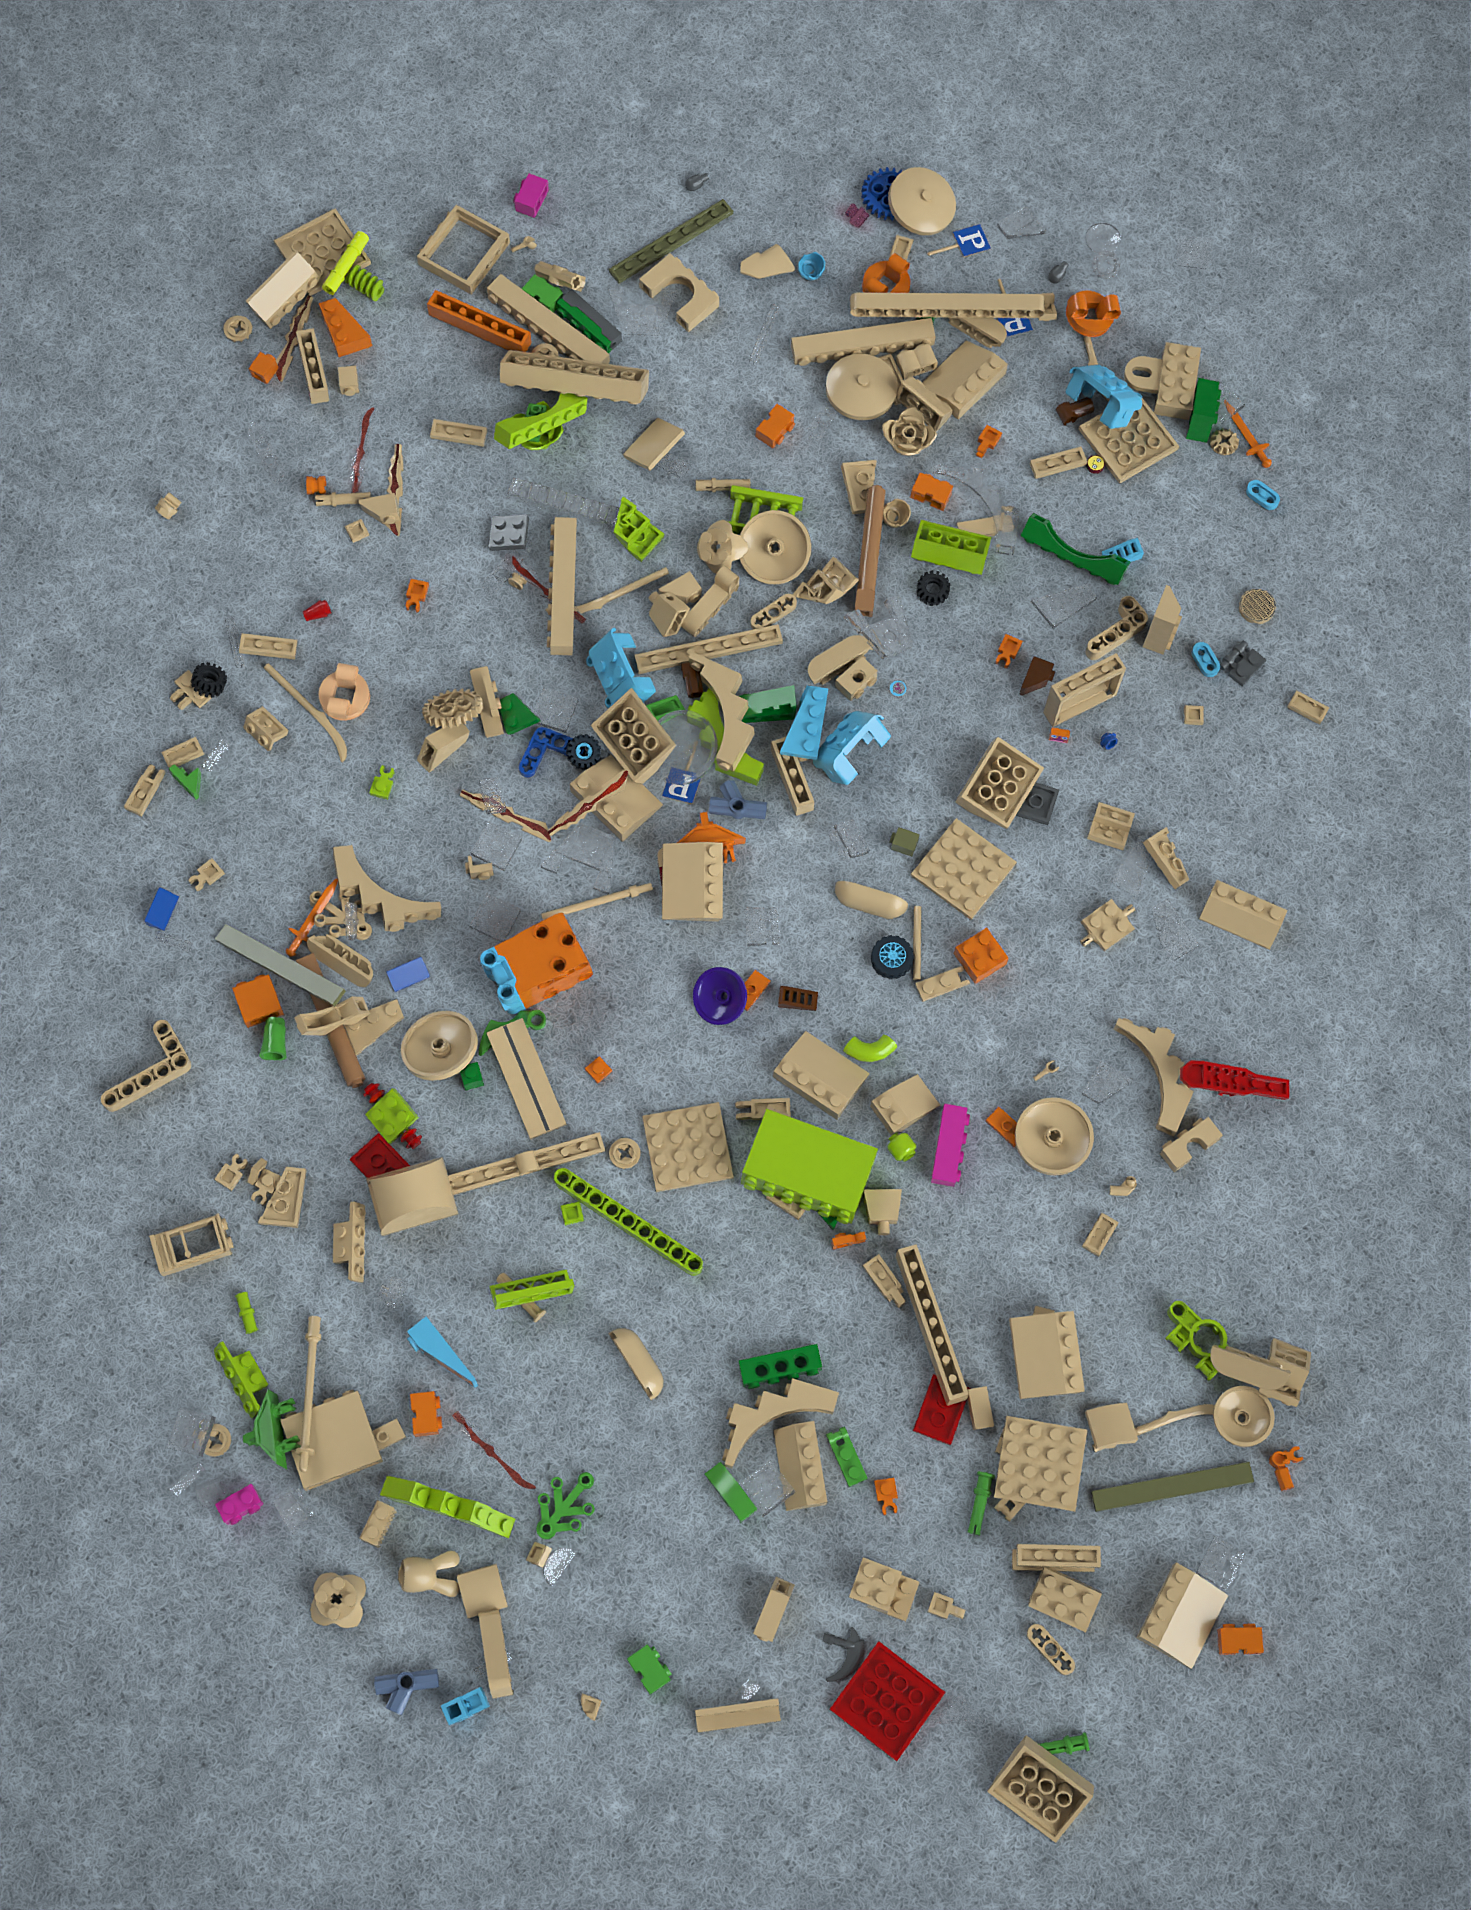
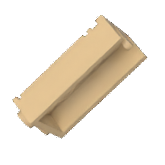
M218 1213L156 1235H150L159 1273L164 1277L231 1255V1248H234L231 1237L226 1235L225 1230L229 1229L226 1219H222ZM213 1224L220 1249L190 1258L191 1253L188 1251L184 1233ZM181 1235L187 1259L177 1262L170 1238Z

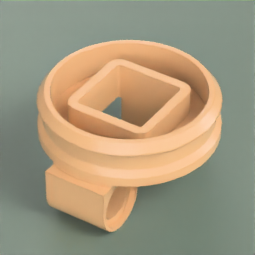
M338 663L336 672L327 676L321 683L319 700L322 709L328 716L336 720L347 721L359 717L367 709L370 702V691L365 679L358 674V666ZM337 687L355 690L352 704H350V700L335 697Z

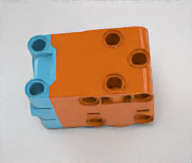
M557 913L519 932L514 937L485 950L480 957L481 965L487 977L495 981L498 986L497 994L504 1010L513 1015L545 999H549L561 991L570 989L593 975L590 963L564 913Z

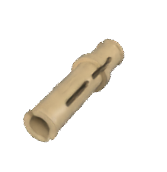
M712 478V480H695L696 491H731L732 485L750 488V479L720 480Z
M332 492V494L315 495V500H323L316 501V506L333 505V507H337V505L359 504L360 499L370 498L371 492L348 494Z

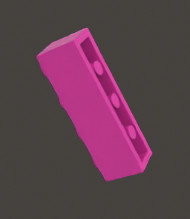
M944 1104L931 1183L954 1187L955 1183L960 1181L961 1170H958V1165L963 1162L964 1157L961 1146L966 1143L967 1133H964V1127L969 1125L970 1114H967V1107Z

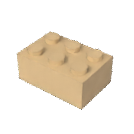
M1043 1567L1028 1601V1606L1086 1632L1102 1592L1050 1567Z

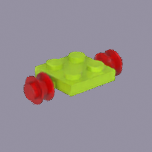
M379 1083L369 1084L364 1089L365 1093L363 1096H369V1103L376 1104L365 1114L389 1144H392L402 1134L401 1142L406 1141L408 1143L407 1149L418 1147L421 1144L422 1135L416 1136V1128L408 1129L419 1118L418 1115L395 1088H392L384 1095L385 1090L378 1089Z

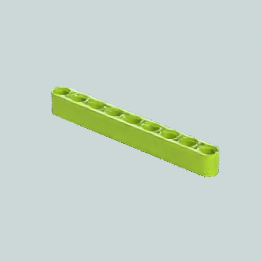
M560 1168L555 1172L554 1181L559 1189L580 1201V1203L687 1274L696 1276L702 1272L703 1261L698 1255L570 1170ZM566 1175L569 1179L565 1183H561L558 1181V1178ZM577 1186L585 1188L584 1192L580 1194L576 1193L574 1189ZM593 1197L601 1199L599 1204H592L590 1200ZM614 1207L617 1209V1213L609 1215L607 1210ZM626 1218H631L634 1222L632 1225L626 1226L623 1224V1221ZM642 1229H647L650 1231V1234L647 1237H642L639 1232ZM664 1240L667 1244L665 1247L659 1248L656 1246V1242ZM674 1251H681L683 1256L676 1259L672 1256V1253ZM690 1262H697L700 1265L699 1268L696 1270L690 1269L688 1266Z

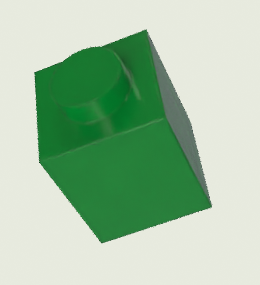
M478 1062L468 1064L460 1071L465 1091L484 1086Z

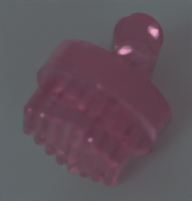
M854 203L845 212V215L850 217L848 222L857 228L861 227L869 217V214L862 206L858 209Z

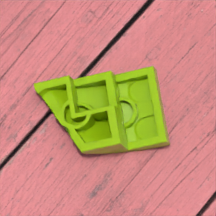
M623 496L613 534L636 559L642 562L663 539L665 534L650 523L651 520L639 512L635 504Z

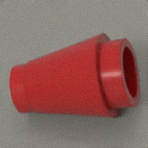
M326 599L323 601L319 600L303 611L306 621L328 617V614L332 613Z

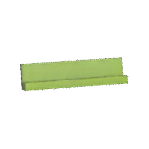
M567 1270L491 1285L489 1289L494 1308L497 1310L572 1294L575 1285L573 1279H569ZM564 1277V1281L552 1283L555 1278ZM538 1281H542L545 1283V1285L533 1287L534 1284ZM522 1285L526 1287V1289L514 1291L516 1286ZM503 1289L507 1293L496 1295L495 1291Z

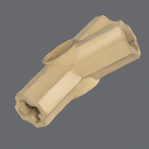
M542 261L535 266L534 271L536 275L543 277L550 283L580 292L584 288L586 278L584 276Z

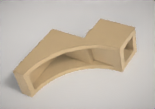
M352 996L335 1007L332 1006L317 1012L299 1014L294 1018L301 1035L325 1036L340 1025H354L370 1015V1012L363 997Z

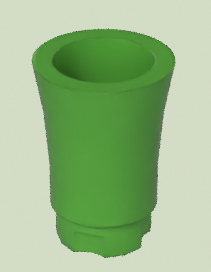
M268 1017L266 1019L263 1042L259 1054L260 1058L264 1060H285L287 1058L285 1047L286 1027L283 1018Z

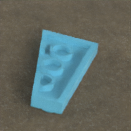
M809 687L780 750L781 755L817 760L828 688Z

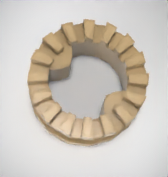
M513 573L512 578L508 580L511 586L522 590L523 585L527 583L525 578L518 573Z

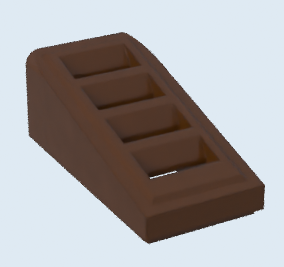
M780 986L778 1007L816 1011L818 992ZM785 993L789 994L788 1001H785ZM793 994H797L796 1002H792ZM801 995H804V1004L800 1003ZM808 996H812L811 1005H807Z

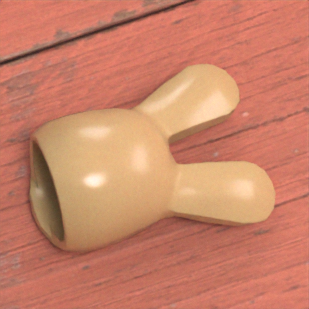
M447 1551L433 1559L421 1557L405 1558L402 1560L398 1571V1581L402 1591L415 1593L434 1590L445 1596L455 1597L460 1591L459 1584L454 1580L437 1578L436 1571L457 1566L459 1555L455 1551Z

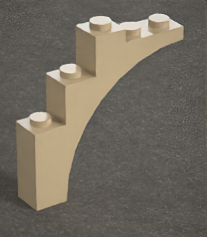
M352 845L333 847V859L340 896L350 897L359 894L362 914H375L381 911L385 931L396 932L404 929V922L414 923L418 920H435L441 917L440 902L411 901L387 892L374 883L362 870Z
M1118 1018L1113 1030L1126 1036L1136 1044L1149 1059L1155 1070L1161 1093L1160 1116L1156 1129L1174 1137L1194 1092L1185 1084L1176 1083L1180 1075V1068L1184 1065V1062L1176 1056L1167 1055L1175 1034L1165 1027H1157L1155 1032L1152 1033L1149 1028L1136 1026L1129 1019Z
M792 1379L791 1384L787 1383L784 1395H788L787 1398L763 1391L762 1396L758 1395L755 1404L758 1410L734 1403L733 1408L729 1407L726 1419L729 1420V1425L736 1428L735 1430L731 1429L728 1438L731 1445L729 1449L725 1448L722 1460L725 1461V1467L732 1469L739 1452L747 1440L758 1429L774 1419L797 1412H822L833 1415L839 1392Z

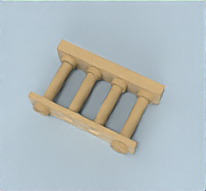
M1017 1544V1549H1012V1570L1042 1571L1043 1567H1050L1056 1571L1095 1572V1568L1101 1567V1546Z

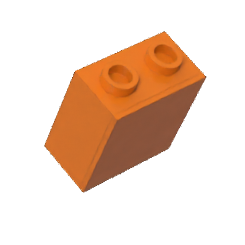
M269 974L266 976L259 975L249 982H240L236 987L232 988L247 1028L265 1022L268 1017L284 1015Z

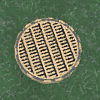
M1262 589L1246 591L1239 602L1240 614L1250 623L1263 624L1268 622L1276 610V602L1273 596Z

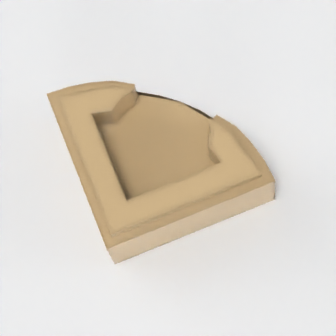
M261 1158L251 1168L248 1183L251 1185L256 1184L259 1172L267 1165L266 1160Z
M582 1694L581 1706L587 1717L595 1721L602 1700Z

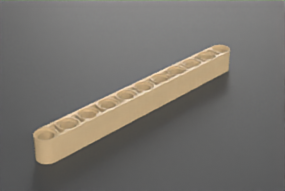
M854 293L850 296V313L855 317L1040 318L1045 314L1044 296L1040 294Z

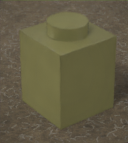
M898 827L897 832L892 833L889 843H892L891 850L913 857L920 834Z

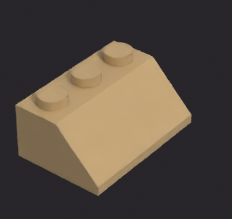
M911 376L901 382L896 399L906 408L915 406L922 413L924 423L932 426L937 432L951 417L953 412L951 407L946 402H942L937 398L933 391H929L924 387L920 380Z

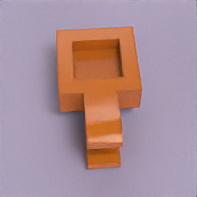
M986 425L978 437L977 442L981 444L977 449L976 456L983 458L988 447L993 450L1002 437V432Z

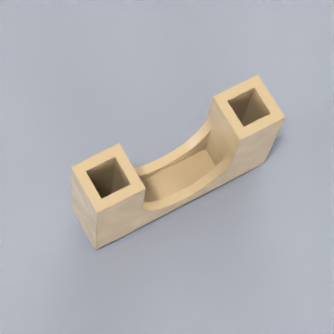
M670 253L639 279V287L650 298H653L671 284H682L690 288L694 294L693 298L676 312V321L688 332L719 307L718 294L715 291H711L703 280H699L691 269L682 265L680 259Z

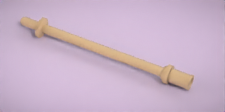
M318 1316L308 1317V1332L305 1334V1340H307L309 1346L301 1447L295 1450V1453L300 1455L299 1470L301 1472L307 1471L308 1456L314 1454V1450L309 1448L316 1348L317 1343L321 1340V1317Z

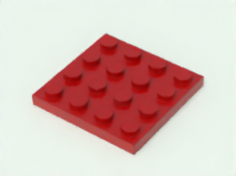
M878 1641L829 1710L897 1762L946 1692Z

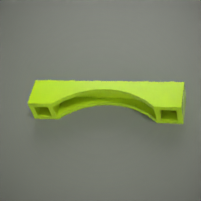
M560 393L557 403L545 413L523 418L508 417L495 423L494 439L506 448L511 449L585 414L588 398L576 396L573 393Z

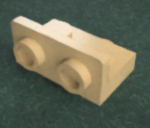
M263 706L248 714L243 726L246 732L253 736L267 751L272 749L273 743L288 734V729Z

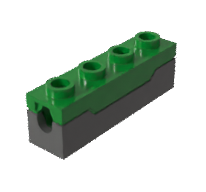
M573 289L556 302L558 315L563 319L566 318L572 327L580 330L584 336L607 353H610L611 350L622 342V333Z

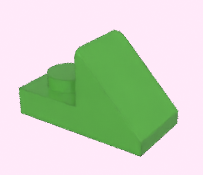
M175 764L169 768L171 775L197 800L199 798L201 782L199 768H196L188 775L182 767L178 768Z

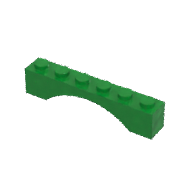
M1035 513L1028 518L1021 533V537L1030 544L1035 543L1041 546L1042 550L1046 552L1051 551L1057 554L1058 558L1073 562V565L1077 568L1089 570L1091 575L1100 576L1111 585H1119L1131 561L1117 554L1091 555L1072 548L1059 537L1049 520Z

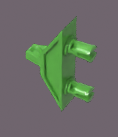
M268 1389L254 1421L253 1431L243 1435V1443L248 1444V1446L254 1444L255 1446H260L277 1465L287 1469L285 1453L300 1448L301 1445L297 1444V1442H300L297 1435L284 1440L281 1415L295 1411L296 1408L292 1405L296 1403L293 1398L279 1403L278 1395Z

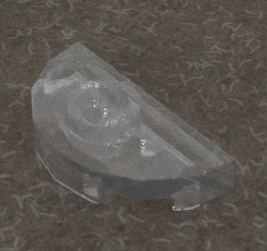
M559 1548L549 1554L543 1567V1575L550 1586L554 1585L576 1552L571 1549Z

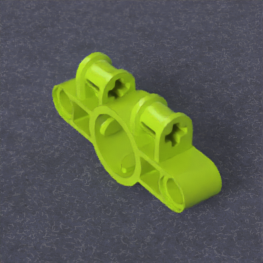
M1175 1301L1169 1306L1167 1314L1170 1320L1177 1326L1165 1339L1167 1341L1170 1340L1178 1348L1177 1351L1179 1353L1187 1346L1192 1355L1201 1359L1194 1368L1199 1369L1207 1377V1380L1210 1381L1218 1371L1211 1362V1353L1202 1352V1349L1194 1344L1193 1335L1200 1330L1199 1327H1211L1213 1333L1219 1335V1348L1226 1349V1346H1229L1227 1344V1333L1217 1321L1211 1319L1202 1320L1183 1301ZM1173 1307L1180 1308L1182 1315H1175Z

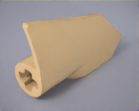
M775 244L761 254L756 252L743 260L740 273L761 279L793 272L795 267L778 244Z

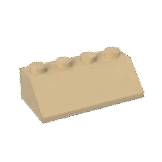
M295 250L246 300V303L254 314L271 329L280 322L286 313L293 309V306L305 297L311 288L317 285L320 278L316 271Z
M1168 585L1164 589L1143 648L1164 655L1165 649H1170L1182 616L1179 615L1181 607Z
M1216 880L1199 919L1270 950L1288 910Z
M815 1422L798 1423L773 1430L786 1511L827 1505Z

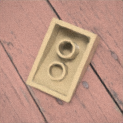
M918 1074L885 1091L872 1100L870 1105L891 1136L896 1132H902L940 1106Z

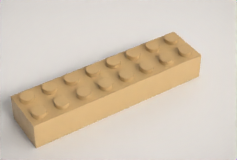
M509 350L500 362V383H504L507 386H523L525 389L539 388L541 391L552 390L563 394L573 393L580 397L593 396L595 399L607 398L614 402L627 401L630 404L641 403L648 391L649 370Z

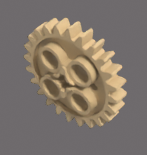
M462 688L460 691L454 689L453 692L447 690L445 694L439 693L440 696H433V699H428V703H425L422 708L426 723H429L430 726L435 725V728L442 726V729H444L446 726L452 728L453 725L459 727L461 723L466 725V721H473L472 717L478 718V714L482 713L483 702L479 693L476 694V691L471 692L470 689L464 691Z

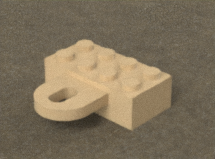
M1166 342L1162 359L1138 356L1131 359L1124 371L1125 381L1134 390L1156 394L1155 415L1189 420L1193 409L1201 348ZM1132 371H1146L1150 373L1151 376H1136L1133 374Z

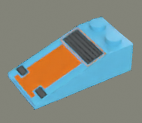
M427 1317L407 1331L409 1335L407 1340L416 1352L420 1350L423 1355L474 1388L478 1386L476 1379Z

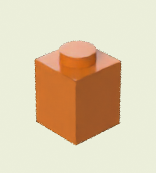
M259 352L249 367V371L252 377L268 384L279 367L275 357L268 353Z

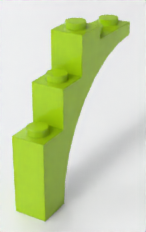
M708 688L707 692H703L700 701L695 700L693 705H689L686 715L688 716L689 723L705 728L700 735L702 746L718 752L723 740L724 726L719 714L718 700ZM716 753L713 761L716 771L757 786L764 771V763L744 753L734 772L731 770L725 771L718 766L716 761L718 753Z
M386 1476L380 1496L392 1501L438 1513L505 1538L510 1537L515 1518L496 1511L478 1501L461 1498L447 1491L433 1489L415 1481Z

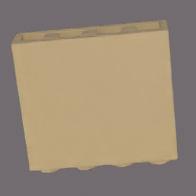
M349 1390L344 1392L342 1397L337 1399L331 1397L323 1401L324 1404L312 1405L309 1448L314 1450V1454L308 1456V1469L306 1472L299 1470L300 1455L295 1453L296 1449L291 1450L305 1491L383 1462L358 1391ZM304 1411L288 1413L284 1419H281L286 1438L297 1435L300 1439V1442H297L299 1445H301Z

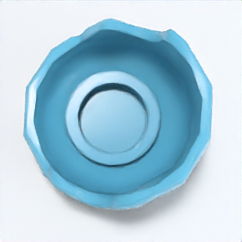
M817 252L805 254L798 263V272L801 277L809 281L820 278L825 271V260Z

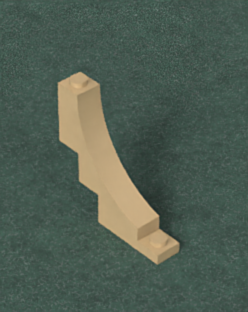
M691 652L688 657L691 667L696 671H701L702 682L713 692L724 715V734L716 756L717 764L725 771L731 770L734 772L755 735L754 727L742 722L749 708L748 701L735 695L743 682L742 675L697 653Z

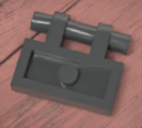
M1244 640L1240 644H1236L1233 647V651L1226 655L1220 664L1221 670H1225L1227 667L1232 669L1228 676L1240 686H1243L1266 662V659L1253 648L1247 653L1244 649L1248 644ZM1239 655L1242 660L1236 664L1234 660Z

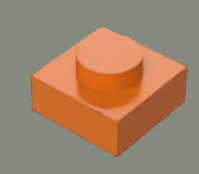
M599 1056L585 1068V1071L598 1084L612 1072V1069Z

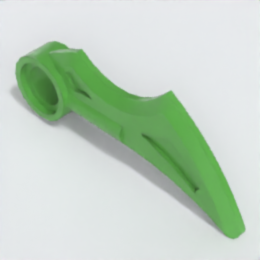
M540 1010L520 1011L513 1019L507 1022L490 1020L481 1038L479 1056H482L492 1047L487 1032L523 1018L526 1028L530 1027L533 1030H541L546 1025L545 1014ZM538 1015L542 1018V1022L539 1025H534L531 1022L532 1017Z

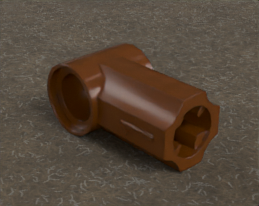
M1086 397L1073 403L1064 402L1056 408V412L1063 425L1067 426V423H1074L1078 418L1093 413L1094 405L1091 398Z
M689 662L681 663L688 698L702 696L701 671L694 670Z

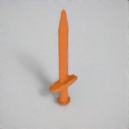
M1224 402L1228 414L1251 446L1246 455L1257 454L1262 462V466L1264 468L1270 467L1272 460L1268 459L1263 452L1264 449L1269 447V443L1259 445L1237 411L1229 403Z
M334 879L324 890L299 931L289 928L296 938L289 949L286 948L288 956H295V952L302 941L307 942L309 938L307 935L314 925V918L317 914L322 913L331 899L338 879Z

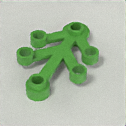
M584 1472L579 1475L578 1484L564 1501L562 1498V1479L554 1477L551 1480L555 1501V1513L551 1517L549 1516L548 1504L550 1503L549 1495L541 1493L538 1496L542 1518L536 1527L539 1537L547 1540L553 1538L556 1532H578L581 1530L582 1524L578 1519H573L570 1523L557 1522L561 1517L583 1514L591 1516L594 1513L595 1508L591 1503L570 1507L584 1489H590L593 1486L594 1478L590 1473ZM588 1477L590 1479L589 1483H582V1478ZM555 1480L561 1482L559 1487L553 1486ZM542 1496H546L548 1498V1501L546 1503L540 1502V1498ZM586 1506L592 1507V1511L590 1513L585 1512ZM573 1522L579 1523L578 1529L572 1528ZM545 1525L550 1526L549 1532L543 1531Z

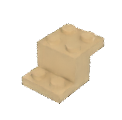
M1273 1338L1267 1359L1283 1365L1282 1370H1290V1377L1287 1383L1280 1389L1265 1390L1259 1388L1258 1392L1267 1398L1277 1399L1285 1405L1297 1407L1300 1401L1301 1389L1310 1371L1311 1352Z
M863 1557L849 1598L867 1604L868 1608L906 1622L919 1581L901 1575V1571Z

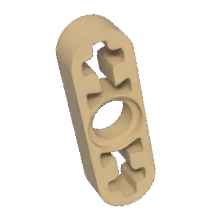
M785 594L754 614L751 618L752 629L771 626L795 610L797 606L796 597L792 594ZM785 600H792V605H785ZM771 609H776L779 614L776 617H772L768 612ZM758 619V621H761L762 619H764V620L762 621V625H760V624L755 625V624H756V620Z
M1034 1624L1028 1628V1640L1060 1674H1071L1075 1669L1074 1660L1048 1631L1039 1624ZM1032 1629H1040V1636L1043 1640L1046 1636L1049 1638L1048 1641L1043 1643L1042 1647L1038 1645L1041 1643L1039 1638H1032ZM1047 1644L1055 1645L1057 1650L1055 1655L1049 1656L1046 1654L1045 1647ZM1060 1652L1064 1655L1060 1658L1064 1662L1067 1660L1070 1662L1069 1671L1060 1668L1062 1663L1059 1660L1056 1663L1053 1661V1659L1059 1656Z

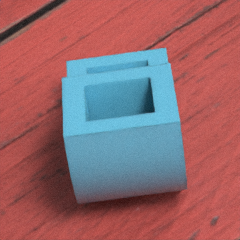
M482 1687L441 1705L448 1725L458 1723L490 1707Z

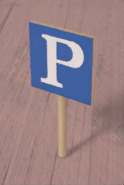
M979 224L953 232L957 244L928 252L927 255L930 256L959 247L963 257H967L991 249Z
M998 279L1002 294H1006L1001 279ZM997 318L1006 328V337L1033 330L1029 318Z
M699 741L695 742L686 771L675 768L671 769L662 795L663 797L693 804L702 775L689 771Z

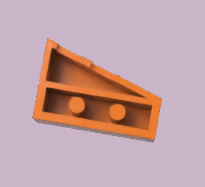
M336 298L319 303L321 315L338 357L372 347L370 335Z

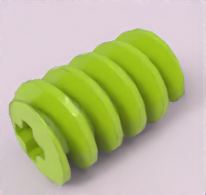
M356 265L347 274L345 283L354 287L360 293L366 294L374 302L377 301L385 290L383 280H378L377 276L372 277L371 272L366 274V269H361L360 265Z

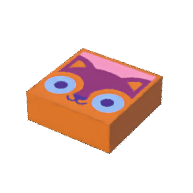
M1051 728L1049 740L1067 743L1070 731Z

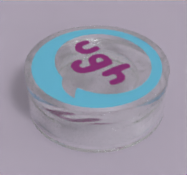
M902 680L891 682L889 685L890 696L894 699L904 698L907 694L906 683Z

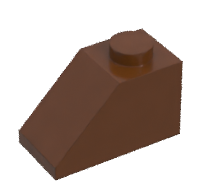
M1033 656L1019 695H1026L1046 687L1048 681L1052 682L1056 672L1053 671L1054 663Z

